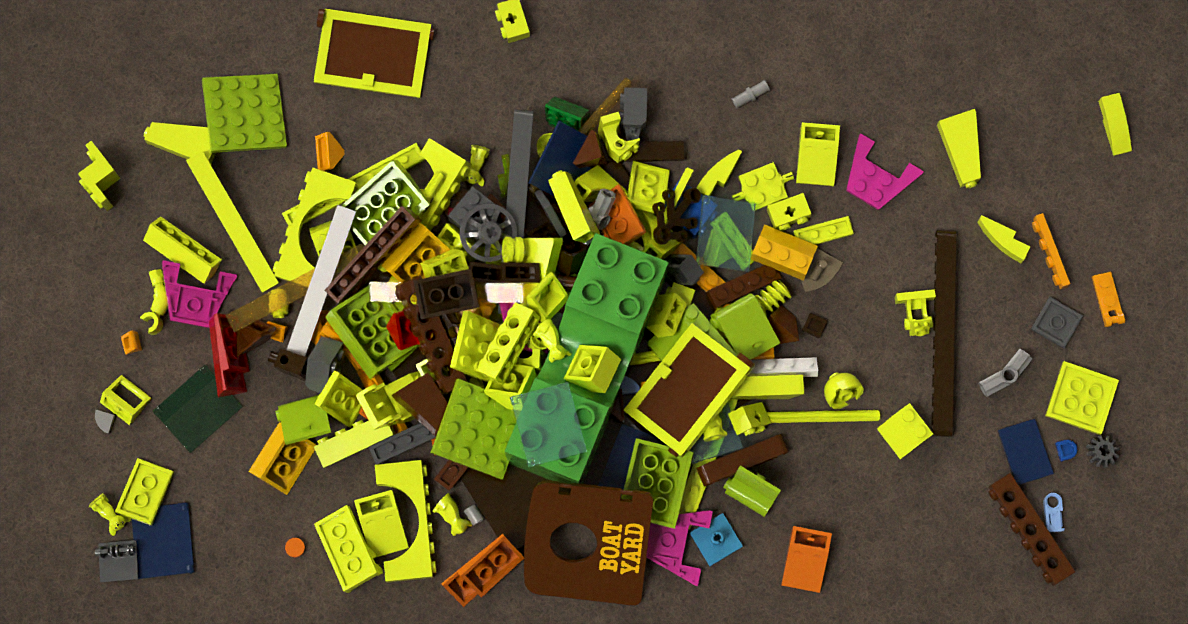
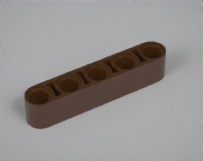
M779 434L696 468L705 487L735 475L740 466L748 470L778 458L777 456L781 454L785 455L789 450L782 435Z

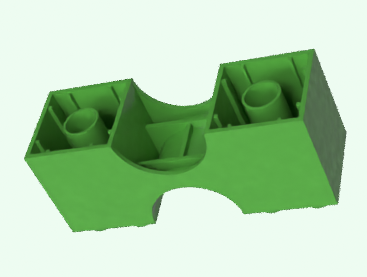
M595 233L565 304L563 317L558 328L559 344L572 355H565L562 360H555L551 363L549 361V351L540 373L533 381L504 451L509 464L548 480L570 484L584 483L609 422L610 414L624 377L647 329L646 325L665 285L669 262ZM579 345L608 347L621 359L606 393L591 392L564 379Z

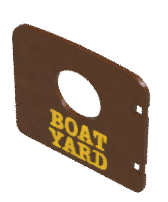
M552 480L539 482L533 489L526 527L524 583L527 589L538 595L632 606L638 605L642 598L653 495L647 491H630L596 485L561 483L560 481ZM559 487L570 488L571 493L559 492ZM621 494L633 496L632 500L620 499ZM567 523L582 524L594 533L597 540L596 549L590 556L584 559H566L557 554L551 546L550 537L553 531Z

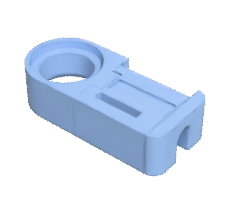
M1050 493L1043 500L1045 526L1050 533L1064 531V528H1061L1063 527L1062 498L1057 493ZM1049 497H1055L1058 500L1056 507L1053 508L1048 505L1047 500Z

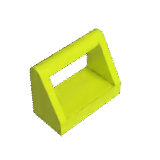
M549 272L529 293L526 299L529 309L535 311L541 317L539 321L543 322L547 319H552L568 300V294L556 276ZM549 285L550 291L538 303L536 297Z
M121 375L102 393L100 403L128 425H131L152 398ZM120 384L142 400L136 408H133L114 393Z

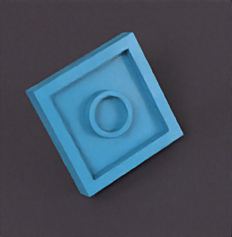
M723 513L711 520L710 528L698 527L689 533L709 567L743 547Z

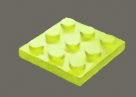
M463 311L450 368L489 382L490 379L479 373L477 368L480 360L484 358L488 351L489 344L497 335L500 324L470 311Z
M1063 361L1045 416L1101 435L1119 380Z

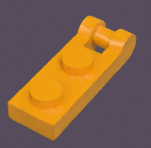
M1107 272L1092 276L1105 327H1111L1115 323L1124 324L1125 317L1121 310L1112 273ZM1115 311L1116 316L1110 317L1108 312Z

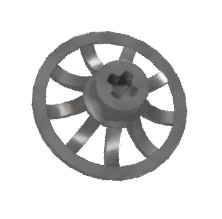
M482 204L471 209L463 218L459 232L460 240L466 252L473 258L484 262L497 261L502 259V246L498 240L500 238L504 239V237H511L512 239L517 237L516 223L512 215L503 207L495 204ZM484 209H495L491 221H488ZM477 211L480 212L482 224L470 218ZM502 212L509 220L498 225L496 223L499 213ZM468 222L478 228V232L464 233L466 223ZM511 224L512 236L501 233V229ZM479 236L480 239L470 248L465 238ZM483 243L486 244L485 257L474 253ZM491 244L495 245L500 252L499 255L490 257Z

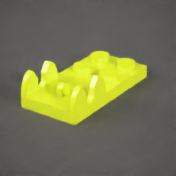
M384 382L377 386L376 384L371 385L356 394L373 429L416 419L414 417L404 421L401 420L402 415L401 413L398 414L384 389L386 387Z
M346 505L314 524L344 592L350 593L359 585L375 576L383 574L382 568L374 561L376 554L367 546L350 506Z

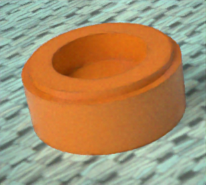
M299 538L289 539L285 545L286 553L294 558L300 557L305 551L304 542Z

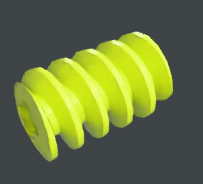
M780 280L778 282L773 281V287L768 285L766 291L761 290V297L755 295L766 317V310L773 313V305L777 308L780 307L778 301L786 303L784 296L789 299L792 298L790 292Z

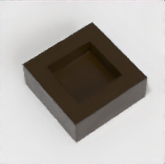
M810 313L802 331L819 339L827 320Z

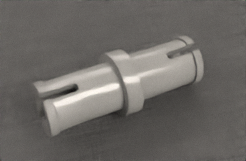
M763 80L751 88L747 87L746 91L731 98V100L738 109L749 101H755L756 97L770 91L766 81Z

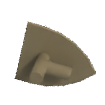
M817 248L804 281L801 280L805 292L816 290L826 285L834 278L843 262Z

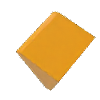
M267 321V324L276 328L270 339L283 343L288 327Z
M132 330L121 336L125 354L142 350L138 332Z

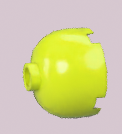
M834 373L829 377L824 387V396L830 407L841 409L849 405L846 401L854 397L856 400L859 399L863 394L864 388L854 375L850 373Z

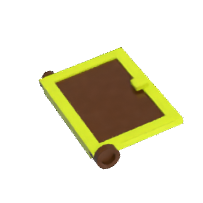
M319 9L317 27L322 28L314 83L420 98L429 40H433L435 29H431V24L331 9Z
M691 323L628 403L624 411L670 447L668 451L676 458L679 455L683 457L687 451L689 452L748 377L747 374L755 364L742 353L734 356Z

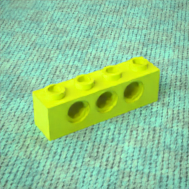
M515 302L508 310L503 324L498 328V333L494 340L489 344L484 358L480 360L477 371L484 377L503 385L541 317L535 311Z

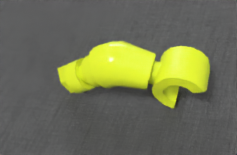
M161 269L149 272L152 286L155 287L154 300L150 308L152 312L144 313L140 317L146 322L154 319L153 326L148 328L150 335L160 333L163 328V321L160 316H164L168 310L164 276Z

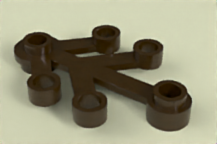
M697 188L687 189L683 194V201L675 210V192L672 189L664 190L662 197L667 202V222L665 223L664 220L665 204L663 202L654 203L652 210L657 214V227L653 232L654 240L660 245L668 243L670 239L677 242H685L688 239V233L685 230L671 232L673 226H681L690 230L698 226L696 218L682 219L680 217L690 204L700 201V191Z

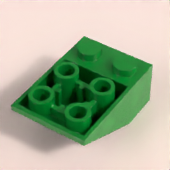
M554 96L545 105L546 121L548 125L554 128L558 121H561L582 133L589 117V110Z

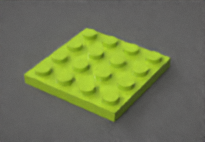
M278 74L202 78L211 153L281 149L287 147Z
M456 379L431 453L503 480L509 463L504 451L521 411L507 409L486 395L484 388L461 379Z

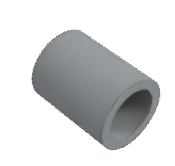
M476 504L464 511L473 526L485 519Z

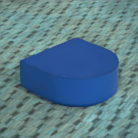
M1063 440L1055 443L1060 462L1069 460L1077 454V446L1073 441Z

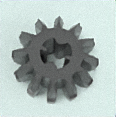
M1099 435L1097 440L1095 438L1090 440L1092 445L1088 444L1086 446L1087 449L1092 450L1087 452L1086 456H1093L1089 462L1093 463L1096 460V467H1100L1102 464L1104 468H1107L1108 463L1113 465L1115 464L1114 459L1119 458V455L1114 452L1120 450V448L1113 447L1116 441L1109 442L1110 436H1106L1103 439L1102 435ZM1104 447V451L1107 453L1102 456V452L1099 449Z

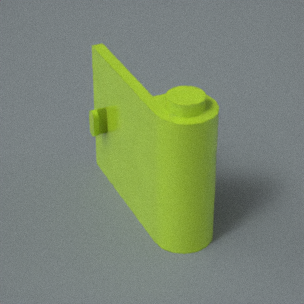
M752 293L711 314L710 323L718 331H723L731 348L737 355L742 353L751 360L780 344L758 300Z
M319 395L278 406V410L275 412L278 422L281 421L286 445L331 433L328 414L315 405Z
M742 466L738 468L734 478H729L723 487L726 489L725 494L765 517L781 491L765 481L766 478L759 473L755 475Z

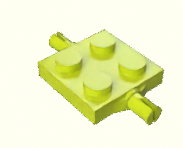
M774 162L738 176L742 192L731 195L734 203L745 199L749 203L752 212L788 198L784 189V183L793 180L794 176H791L793 175L792 172L781 176L777 172Z

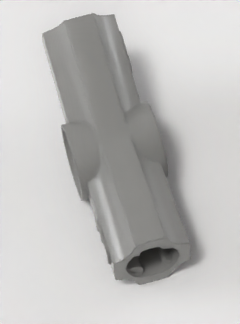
M605 188L600 189L594 205L588 209L598 230L604 229L609 224L611 218L608 214L616 199V194ZM590 239L589 241H587V242H585V243H583V244H585V245L588 246V245L590 244V242L592 241V239Z
M1019 349L1001 371L980 381L978 384L983 394L988 397L1012 385L1032 361L1030 355ZM1004 372L1011 373V381H1007L1004 378Z

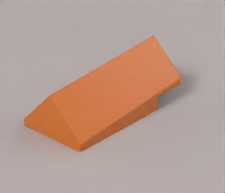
M502 534L441 584L465 607L476 595L482 598L524 559V556Z

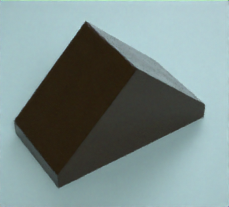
M469 263V269H473L476 284L506 286V283L501 282V265Z
M501 262V282L512 285L540 283L539 263Z

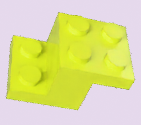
M90 141L85 146L89 150L86 153L93 163L78 173L81 177L79 182L89 194L93 193L90 197L99 208L102 209L104 207L108 211L113 205L103 194V191L121 178L94 143Z

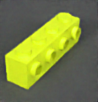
M161 216L150 224L143 240L174 263H180L182 269L204 284L215 275L222 260Z
M363 420L352 424L353 428L348 431L343 428L335 432L336 436L331 439L327 436L318 440V445L314 446V449L323 468L395 435L393 426L373 429L370 421L364 423Z

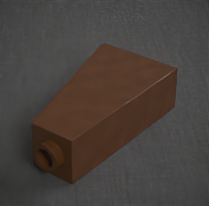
M426 373L395 392L392 397L436 437L448 403L430 374Z

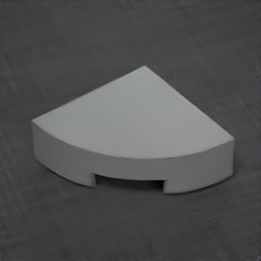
M96 410L95 420L101 430L110 434L115 415Z

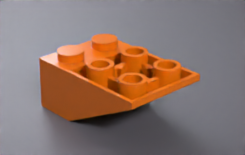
M797 526L792 527L781 586L820 593L832 533Z

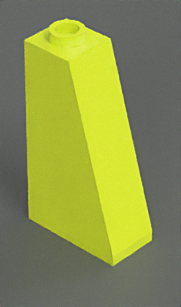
M973 109L940 120L937 124L960 188L966 186V189L976 186L981 178L976 111Z
M152 122L150 127H147L144 132V140L147 144L185 159H189L203 151L211 165L216 153L210 152L208 127Z
M562 170L552 175L553 178L549 179L548 182L573 240L585 243L592 239L595 233L600 234L571 174Z
M522 238L524 242V258L522 263H539L540 282L549 272L555 275L563 238ZM539 283L520 285V305L529 308L526 297ZM549 285L536 297L538 303L550 291Z
M803 375L750 376L744 380L730 399H791L804 394Z

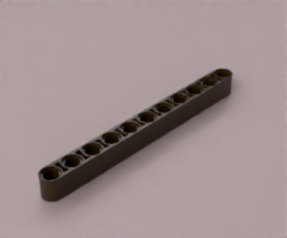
M936 230L935 256H937L934 272L936 274V280H934L936 293L934 312L936 313L933 322V331H935L933 349H935V355H933L934 374H932V387H934L932 406H934V410L932 412L931 425H933L932 436L952 437L956 231Z

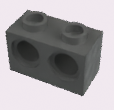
M670 254L665 259V261L669 262L667 280L670 284L694 285L704 273L692 255Z

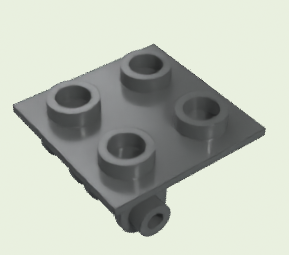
M137 540L98 543L99 548L95 549L96 557L99 556L100 582L138 579Z

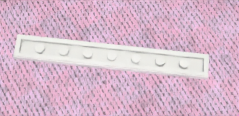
M340 205L336 207L287 346V351L304 357L306 355L327 295L324 290L332 281L356 213L354 210Z

